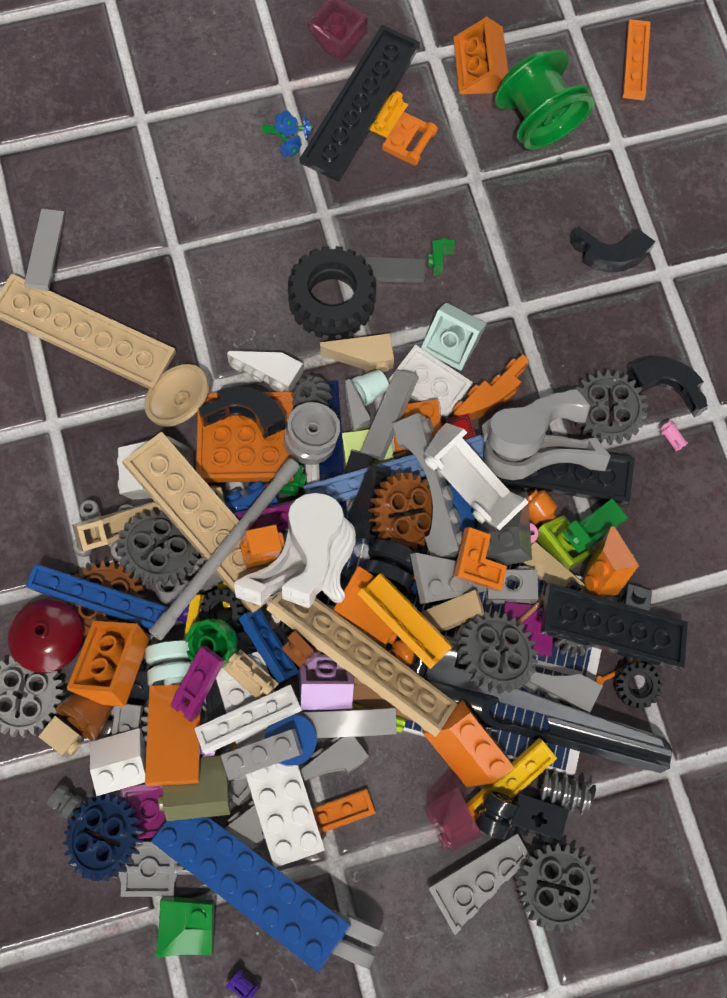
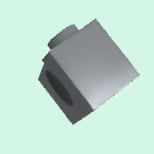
M528 566L516 567V570H506L502 590L496 591L487 588V591H485L486 604H504L505 602L535 604L538 600L537 570H531ZM505 581H515L517 589L507 588Z

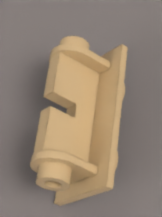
M241 649L237 654L234 653L228 660L230 663L223 668L257 700L269 695L279 684Z

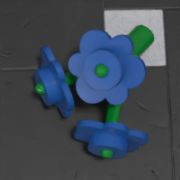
M285 110L281 114L276 115L275 120L277 122L275 125H262L263 133L278 135L285 143L280 147L283 157L295 155L302 145L300 142L301 138L298 135L289 139L286 137L290 136V134H296L299 130H304L305 140H308V134H312L313 129L311 121L306 120V114H303V125L297 126V119L289 111Z

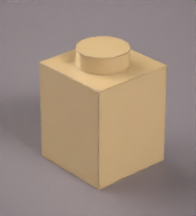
M56 716L38 736L66 758L69 755L73 756L82 745L80 741L83 739L81 735Z

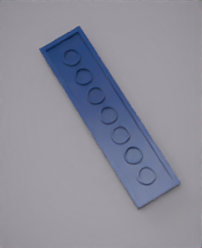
M209 817L166 821L151 841L318 973L351 927L350 924Z

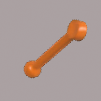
M634 659L632 662H641V661H640V660H637V659ZM618 670L603 677L596 676L595 682L603 685L604 681L617 676Z

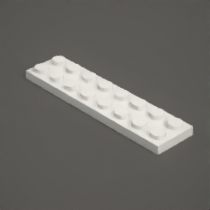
M258 652L248 654L256 664L268 673L266 663ZM221 668L216 677V682L226 714L257 700ZM268 726L236 740L237 749L264 740ZM274 764L245 775L273 867L276 868L325 851L298 765L286 767Z

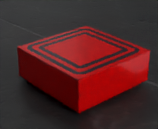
M469 413L446 419L445 423L463 428L467 432L462 437L464 440L476 436Z

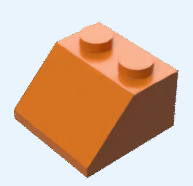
M615 526L610 527L591 555L583 577V582L590 594L602 598L618 595L639 566Z

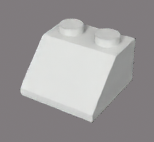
M141 728L90 742V772L96 796L145 782L146 746Z

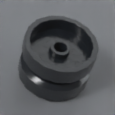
M375 539L372 540L368 550V555L371 559L364 560L361 568L375 577L382 573L402 594H410L415 582L411 575L414 574L410 554L416 552L391 541Z

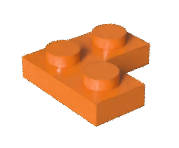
M470 527L465 528L454 577L496 591L502 590L507 566L486 559L491 535Z

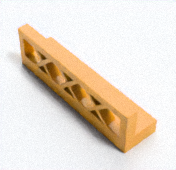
M382 573L357 593L430 669L454 647Z

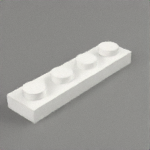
M289 685L194 729L201 749L206 755L302 710L292 686Z

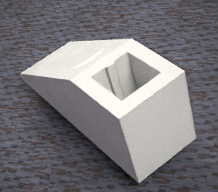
M228 351L227 353L228 362L233 369L249 373L251 378L257 382H266L276 392H291L303 374V363L284 353Z

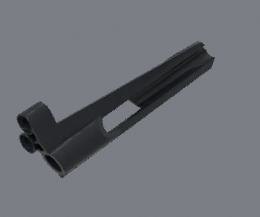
M444 636L454 647L431 669L428 666L426 668V681L457 704L463 700L484 726L536 740L540 738L543 742L657 773L670 769L672 748L664 737L595 716L521 689L517 690L515 688L511 693H508L505 689L503 693L498 694L496 688L492 692H488V685L486 684L479 688L480 680L470 681L473 675L471 672L464 673V669L455 667L458 655L456 651L460 647L457 644L458 639ZM500 702L545 714L548 719L550 733L491 717L489 714L490 708Z

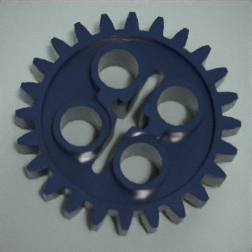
M107 793V795L102 794L97 796V798L88 797V804L80 803L81 812L73 811L76 819L74 821H67L72 827L71 830L64 831V834L70 837L69 840L63 842V845L70 846V849L64 854L65 856L72 857L68 864L76 866L75 873L82 874V878L91 879L92 881H109L110 877L119 878V872H127L126 863H135L131 856L132 854H140L135 847L137 844L143 843L142 840L137 839V835L143 833L144 830L137 828L142 819L135 817L138 810L131 808V802L125 801L124 797ZM86 829L99 832L107 838L120 842L121 845L119 847L114 843L106 842L101 837L87 833Z

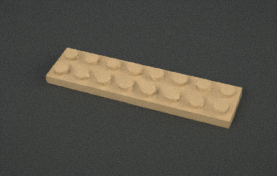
M11 273L0 291V320L143 387L155 389L162 374L167 370L176 354L175 348L51 291L25 288V279Z
M160 432L122 461L125 468L207 562L239 522L235 515L163 432ZM241 540L215 571L234 593V583L237 580L272 564L245 568L239 545ZM282 589L270 595L262 605L240 600L249 611L254 613L282 591Z
M281 591L267 607L266 610L272 613L275 618L296 631L319 651L325 653L340 667L346 669L361 683L366 684L378 693L381 698L387 700L399 709L402 714L411 718L434 737L441 731L456 707V702L316 597L311 607L307 608L282 599Z

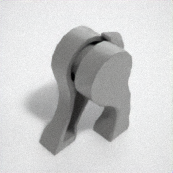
M577 389L537 399L532 404L523 408L503 409L496 412L491 419L482 425L483 441L486 442L483 462L496 476L502 479H523L540 468L555 463H574L590 470L605 471L610 454L597 438L578 440L546 435L548 425L558 418H565L574 422H586L590 405Z

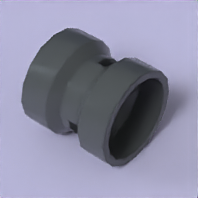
M61 784L50 796L47 805L53 810L58 809L61 816L68 821L74 816L73 811L80 809V803H83L84 799L79 795H73L70 793V788L65 784Z

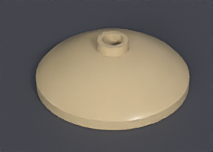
M191 364L178 365L164 372L155 389H149L146 395L145 412L148 418L153 423L165 427L178 425L190 419L199 411L198 408L202 407L209 390L207 375L201 368Z

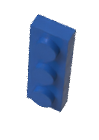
M261 609L254 613L252 611L245 613L239 618L245 632L249 635L257 648V652L265 661L277 683L286 681L299 673L291 658L281 649L283 645Z

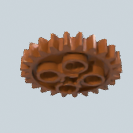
M397 473L395 476H388L387 481L380 482L382 489L374 490L378 497L370 499L375 504V508L368 509V511L374 513V517L370 518L369 521L376 522V526L373 527L372 531L380 532L377 539H385L400 544L414 552H417V549L425 548V537L430 534L433 519L432 495L430 486L427 487V479L421 480V475H412V473ZM393 499H394V501H395L394 507H393V505H392V500H393ZM423 507L422 512L405 514L403 516H396L392 518L388 517L389 514L405 512L409 509H418Z
M101 561L100 568L91 563L90 571L84 567L82 568L84 574L82 577L74 574L75 577L93 583L100 582L102 586L114 590L120 586L126 587L125 593L146 600L144 595L139 594L144 591V587L142 585L136 586L140 579L133 580V572L126 574V567L124 565H120L116 569L114 561L110 563L109 567L106 566L104 561ZM65 601L80 616L85 630V637L88 635L93 621L130 623L121 619L109 620V615L97 611L91 616H85V607Z

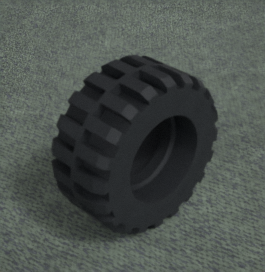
M324 246L321 251H317V249L309 251L308 257L303 255L299 259V265L294 264L291 269V275L288 278V302L291 314L294 315V320L298 325L303 324V330L308 333L314 331L315 336L322 338L323 335H327L328 339H335L337 335L345 338L349 336L350 331L355 334L360 330L361 325L365 326L368 323L369 316L373 314L375 308L376 278L373 276L371 266L366 265V260L362 256L356 257L354 251L348 249L346 252L343 251V247L336 246L335 249H329V246ZM335 279L349 285L354 295L348 302L342 305L325 306L315 301L310 292L318 283L324 280Z

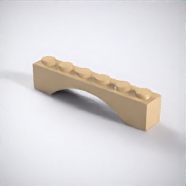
M209 486L225 504L221 487ZM151 502L72 524L77 546L80 550L86 551L115 542L120 539L119 534L121 530H124L125 523L131 524L133 516L140 520L141 512L150 516V512L153 509L155 514L159 515L162 509L156 502Z

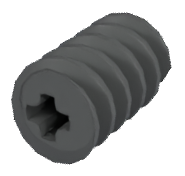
M545 769L539 787L540 801H544L548 796L550 797V804L554 805L557 800H560V807L562 808L567 803H570V812H573L579 806L580 815H583L587 809H590L596 793V785H592L588 790L587 782L584 781L578 786L576 778H573L569 783L568 776L563 775L559 780L557 772H553L549 777L548 769Z

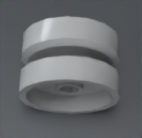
M307 402L298 405L290 413L283 435V442L287 453L295 461L316 465L326 461L332 455L340 433V421L335 412L323 404Z
M331 909L332 912L351 925L332 954L370 969L375 956L372 951L361 947L362 942L374 947L379 946L384 932L369 926L370 923L348 913L344 915Z

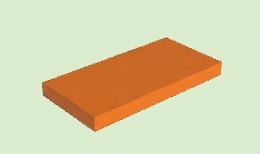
M181 684L149 687L145 768L146 786L199 784L200 743L194 728L201 726V707L198 717L190 722L184 718V713L181 711L177 712L170 706Z

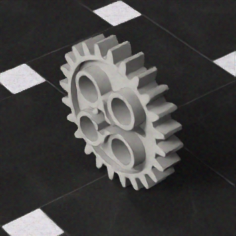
M10 656L8 665L0 661V732L6 734L10 729V736L16 737L19 731L21 737L26 738L27 730H29L35 736L37 734V727L44 730L46 728L44 723L46 721L50 723L52 714L58 715L55 708L63 702L58 697L65 695V692L58 689V687L62 686L64 682L62 680H55L60 675L57 671L51 673L31 672L19 665ZM27 674H30V677L27 679L26 682L25 677ZM14 675H18L19 681L17 685L9 687V679ZM37 680H43V688L40 691H33L34 683ZM24 692L28 694L27 698H18L19 694H23ZM7 700H12V708L7 712H3V703ZM36 704L38 707L36 714L28 717V707ZM20 709V716L16 718V714Z

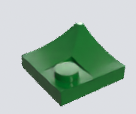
M162 896L160 900L156 957L212 955L214 951L215 900Z

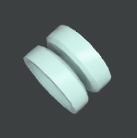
M163 642L148 646L145 649L146 662L154 666L147 671L149 686L182 683L192 664L186 652L189 650L188 642Z

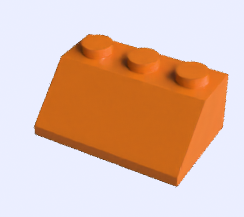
M485 17L453 37L460 94L493 93L499 89L504 76L508 73L503 27L490 18Z
M93 621L67 689L102 705L125 707L149 638L138 624Z
M463 700L456 705L436 737L425 730L422 731L424 736L466 787L493 784L514 768L505 752Z

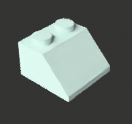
M445 303L438 310L421 348L435 358L462 371L478 344L487 323Z

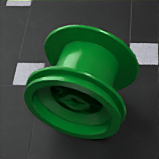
M541 51L524 58L504 76L496 93L495 104L498 108L504 110L518 108L525 118L517 131V139L528 150L542 149L563 139L579 127L594 108L595 100L588 86L578 85L568 88L561 76L569 63V56L565 51Z

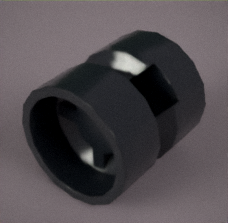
M489 790L483 803L485 809L479 811L474 825L482 832L494 838L505 839L511 826L509 819H514L520 804L503 793Z

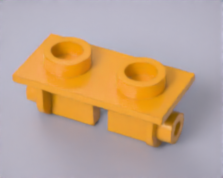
M396 91L390 95L370 131L385 138L388 137L398 119L408 107V104L403 102L402 93Z

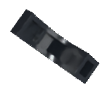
M580 226L574 231L570 241L575 250L585 254L582 263L603 272H622L637 266L648 256L656 242L637 228L626 241L619 244H606L597 240Z
M663 357L650 358L632 365L627 373L630 381L636 380L634 388L642 387L641 392L656 386H665L675 390L681 396L693 417L701 415L708 406L705 395L699 392V388L704 381L697 372L680 361Z
M228 387L216 391L218 400L209 401L198 408L204 427L230 416H244L256 423L264 438L286 429L285 416L275 401L265 393L248 387Z

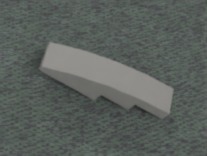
M394 707L353 708L352 710H308L296 713L312 723L316 732V738L397 734L396 708Z

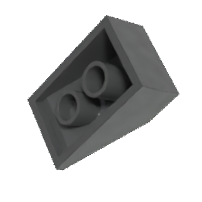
M527 492L516 494L528 501ZM526 504L500 530L486 522L481 524L477 520L475 529L491 535L486 559L505 566L532 560L529 504Z

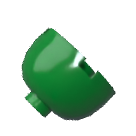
M211 618L195 623L189 628L185 637V643L188 642L189 648L186 652L191 662H193L200 647L207 646L225 660L222 666L224 668L230 663L228 660L231 656L237 653L238 650L236 632L229 624L220 619Z

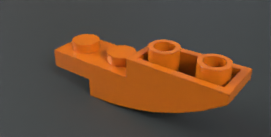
M523 354L517 360L513 358L505 369L507 371L502 376L498 374L490 384L486 381L480 386L476 384L469 391V397L465 402L459 401L453 408V417L469 413L470 419L474 420L492 412L507 402L519 391L521 381L517 378L527 369L529 359Z

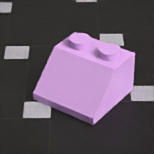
M319 655L309 664L301 668L299 667L301 710H352L354 682L353 675L340 667L327 655Z

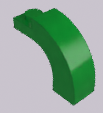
M611 499L584 520H575L563 534L576 551L581 553L601 541L610 527L615 526L617 529L629 518L619 505Z

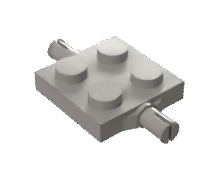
M143 842L135 847L140 854H132L131 856L135 863H126L127 872H119L121 881L120 897H175V882L178 875L193 874L184 870V867L152 842Z

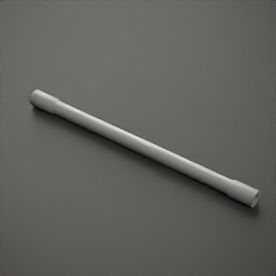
M289 458L276 473L275 478L178 598L152 626L149 632L159 640L164 638L176 623L180 614L242 539L245 531L250 529L283 486L299 470L300 466L296 461Z

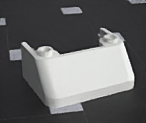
M446 423L439 429L425 450L426 458L424 462L433 471L437 469L473 508L474 512L472 515L481 524L486 522L500 530L529 502L525 498L510 492L464 441L462 437L467 432L463 428Z

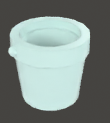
M378 369L351 380L364 406L371 404L376 398L384 394L389 386L387 378Z

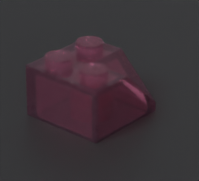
M327 0L307 23V28L325 52L343 62L367 33L368 16L343 0Z
M459 788L426 805L428 810L425 811V814L431 826L436 824L440 832L437 838L443 850L448 848L451 853L482 837Z

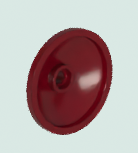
M40 599L29 603L16 614L8 631V647L11 655L19 665L35 673H51L67 666L79 653L84 639L83 623L78 613L69 604L57 599ZM40 628H45L42 635L37 634Z

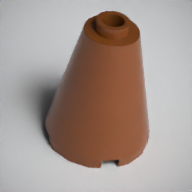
M73 693L61 702L55 710L63 721L68 719L74 731L91 741L93 739L95 741L99 737L114 706L102 705Z

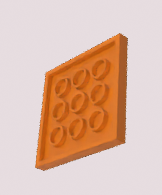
M263 392L279 406L287 424L290 413L293 411V398L291 396L293 392ZM208 393L204 404L209 401L218 400L217 393ZM198 411L196 472L206 483L272 481L289 458L293 459L284 447L283 435L285 430L264 438L256 423L244 416H230L204 427Z

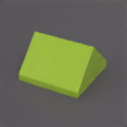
M563 515L543 524L538 529L536 540L543 549L570 571L591 556L593 550L589 548L581 553L576 551L563 534L569 529L568 526L571 524Z

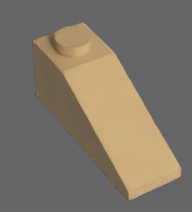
M390 334L320 342L322 357L367 371L378 369L386 372L389 369H393L394 356Z

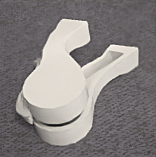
M306 494L296 499L290 506L288 514L289 530L282 553L268 567L247 574L234 583L237 598L262 605L270 595L282 589V599L307 608L311 607L316 595L320 591H323L335 603H341L344 600L345 592L340 585V574L355 545L356 533L354 526L343 516L342 508L335 499L325 494Z

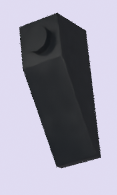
M370 465L348 515V521L355 529V542L370 544L372 540L377 539L380 532L372 531L373 527L376 526V522L369 521L370 518L374 517V513L368 511V509L375 508V504L370 499L378 497L374 490L382 489L380 482L387 481V477L391 476V470Z

